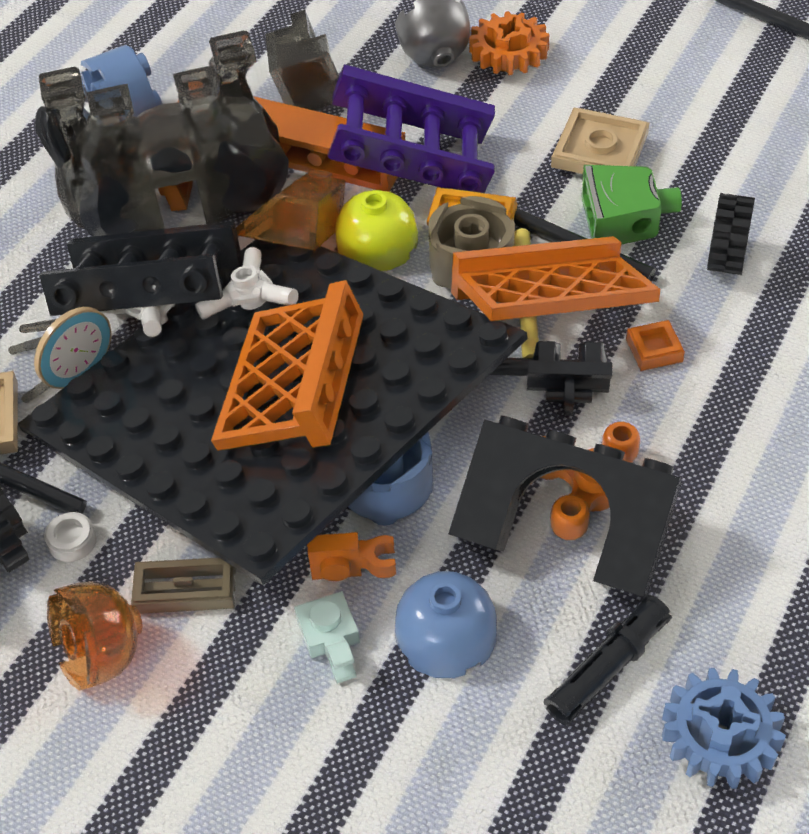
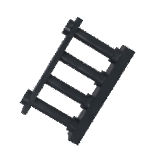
M235 221L74 238L67 244L73 268L43 271L39 274L49 314L50 316H57L79 307H92L98 311L219 300L222 299L223 293L218 269L238 268L243 260Z

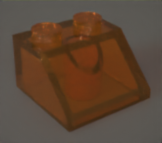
M324 170L308 171V173L279 192L236 227L237 235L316 250L335 234L336 219L344 205L346 180L332 178L333 174Z

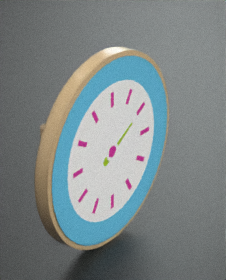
M79 307L64 313L56 319L45 331L36 349L34 366L39 379L51 388L63 389L72 379L80 376L100 361L107 353L111 341V325L107 317L95 308Z

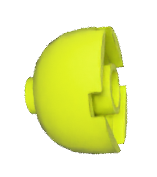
M372 190L352 196L343 205L336 219L335 235L338 253L377 270H392L405 264L410 259V252L414 247L415 249L417 248L418 231L414 213L400 196L392 192Z

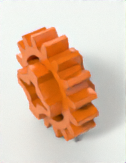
M506 11L504 17H499L493 13L491 14L490 21L481 18L479 20V27L472 26L471 35L469 36V53H472V61H480L481 69L493 67L494 74L505 71L508 75H513L515 69L527 73L529 65L538 68L540 60L547 59V52L549 50L550 35L546 33V25H537L538 18L536 17L528 20L524 19L525 13L522 12L515 15Z

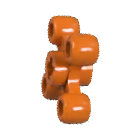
M624 421L615 422L605 429L602 445L625 452L623 461L632 463L637 458L640 449V434L636 427ZM560 470L540 477L545 480L561 478L568 482L572 488V492L569 495L559 497L554 502L550 512L551 528L555 535L561 539L576 540L581 538L587 532L590 523V512L603 511L609 508V502L602 487L595 479L584 473Z

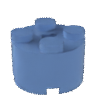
M123 45L81 61V66L88 69L81 73L89 99L96 113L100 111L105 113L108 121L102 122V124L111 135L116 134L126 124L138 118H156L158 113L163 112L164 108L161 98L156 90L151 89L147 76L151 75V68L143 53L136 55L131 47Z
M429 432L348 507L356 514L371 519L374 523L382 526L391 525L398 519L409 516L420 509L428 500L434 487L432 446Z

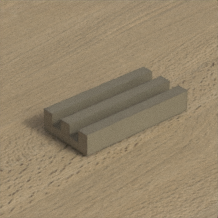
M221 558L135 562L131 607L134 614L234 609L235 599L233 594L235 591L234 574H236V568ZM223 575V578L193 580L192 578L197 576ZM173 578V581L145 582V579Z

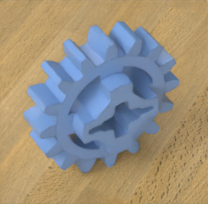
M709 668L706 681H701L694 673L689 674L685 688L677 685L673 687L670 697L671 703H665L662 720L667 722L664 724L662 740L675 742L670 753L671 760L677 761L686 758L689 761L686 775L692 777L699 770L707 773V786L710 787L715 785L718 776L726 777L731 789H737L741 774H744L753 783L758 782L763 770L762 767L772 770L778 757L777 751H781L786 735L780 732L785 719L784 713L770 712L776 697L773 693L759 696L756 693L759 680L756 678L748 681L746 685L739 683L738 670L734 669L731 670L727 679H720L715 668ZM718 725H723L727 727V729H722L718 727Z

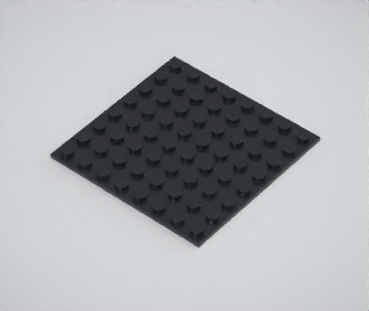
M272 226L241 250L242 260H244L246 249L250 247L259 249L262 254L260 270L270 278L273 284L296 289L298 291V301L296 304L325 298L330 283L347 280L364 314L331 445L312 448L306 436L217 451L211 442L254 313L286 306L269 301L252 310L243 309L241 305L231 306L205 320L200 317L195 307V304L198 302L175 304L166 313L168 320L161 325L159 335L154 337L147 336L143 331V326L139 327L133 335L113 350L107 352L100 361L80 376L72 379L67 386L45 403L37 406L31 414L18 423L21 431L261 585H264L528 339L527 332L500 320L490 321L481 312ZM237 268L218 269L222 291L231 281V274ZM320 316L313 317L303 326H305L306 328L309 327L312 323L318 320ZM281 324L267 326L263 335L266 336ZM292 333L278 345L280 347L284 346L297 336L298 333ZM312 343L303 348L294 357L298 359L311 349ZM271 351L267 352L254 362L253 366H258L273 353ZM285 362L267 377L273 379L289 365ZM300 375L284 390L289 392L302 381L303 375ZM259 382L244 394L243 399H247L260 389L263 384ZM277 395L273 396L257 410L262 413L280 398ZM293 408L273 423L292 420L294 416L292 414ZM251 416L246 417L233 427V430L241 429L253 418Z

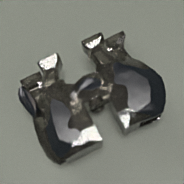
M243 30L211 37L209 44L212 58L208 62L209 66L173 74L179 102L161 104L141 112L137 117L132 116L134 109L128 84L86 92L90 109L89 113L84 108L86 96L79 68L74 66L39 74L41 98L45 106H41L36 112V133L55 163L57 194L65 213L78 227L85 229L91 236L165 229L156 188L174 186L195 180L206 224L220 223L231 215L259 210L273 203L286 182L289 160L279 144L277 125L263 106L253 97L246 79L248 68L256 62L255 51L247 31Z

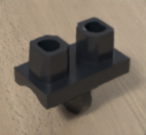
M538 341L533 360H528L527 390L546 391L545 402L563 403V416H573L574 403H592V392L609 393L610 379H612V362H607L603 343L584 342L579 344L577 362L560 361V343L555 341Z

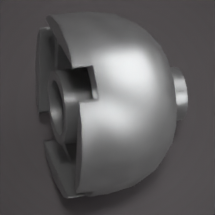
M455 0L414 1V9L406 15L403 9L395 22L396 33L403 51L417 64L431 67H444L451 64L466 49L469 43V36L471 35L469 15L462 0L460 3Z

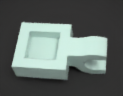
M343 591L295 606L296 619L311 659L326 654L337 684L357 677L352 664L355 663L349 646L360 643L359 632Z

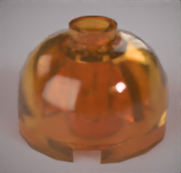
M88 581L55 589L54 591L57 594L49 596L47 601L49 636L53 647L63 645L64 652L69 661L59 662L60 668L69 683L80 691L105 683L119 676L130 665L137 649L138 634H141L143 628L142 619L136 606L133 604L129 605L121 593L104 583Z

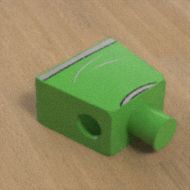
M584 165L581 197L591 239L614 236L622 242L621 245L651 239L658 234L661 214L681 211L682 198L679 187L657 189L652 169L648 167Z

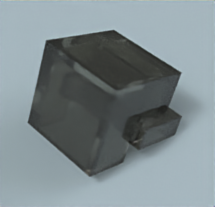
M306 10L291 14V26L265 34L269 73L284 104L317 110L332 105L333 93L339 75L330 55L326 34L316 37Z

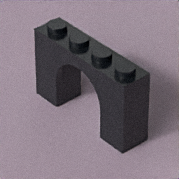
M501 415L499 423L484 419L448 534L504 552L520 500L528 487L538 478L554 471L572 470L581 472L599 483L606 494L610 507V526L593 581L641 597L648 596L682 485L681 478L672 475L674 466L649 458H644L642 466L623 461L625 452L597 443L595 444L594 451L574 446L576 437L548 429L546 437L527 432L528 423Z

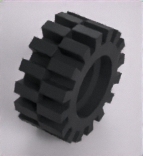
M720 193L707 270L742 275L755 202L754 197Z

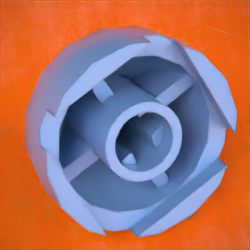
M438 571L425 575L405 590L397 605L395 617L396 643L399 650L401 649L402 653L408 658V663L416 671L433 678L461 677L466 675V669L476 666L479 662L480 666L489 659L496 645L497 614L488 592L471 577L452 571Z

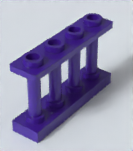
M346 64L343 65L333 93L332 105L347 108L346 125L339 124L329 148V159L436 187L485 193L495 173V165L478 160V144H482L495 117V105ZM363 113L385 118V135L362 129ZM402 123L424 129V145L402 140ZM440 133L462 139V155L440 150Z

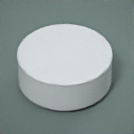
M68 512L55 517L47 525L44 533V539L49 552L55 559L63 562H74L86 557L95 547L97 539L90 519L77 512Z

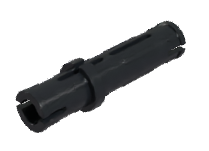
M648 595L621 623H614L607 630V637L587 656L558 688L544 699L543 703L547 706L546 710L556 721L562 725L569 726L581 713V710L611 682L624 666L630 661H637L645 653V645L672 619V615L669 614L670 610L665 603L655 596Z

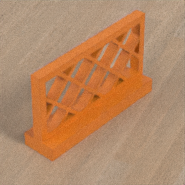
M614 236L453 252L451 294L457 300L471 299L490 321L659 302L661 289L620 257L622 242Z
M347 280L330 283L325 298L254 313L211 439L217 451L306 436L312 448L331 445L364 315ZM320 316V318L316 320L314 323H312L309 327L306 328L305 326H303L313 317ZM281 324L266 336L263 335L267 326ZM292 333H298L297 336L284 346L280 347L278 345ZM312 343L311 349L298 359L294 357V355ZM271 351L273 353L258 366H253L254 362L267 352ZM285 362L289 365L273 379L267 377ZM300 375H303L302 381L289 392L284 390ZM259 382L263 384L260 389L247 399H243L244 394ZM277 395L280 398L262 413L257 410L273 396ZM293 408L292 414L294 416L292 420L273 423ZM251 416L253 418L241 429L233 430V427L246 417Z

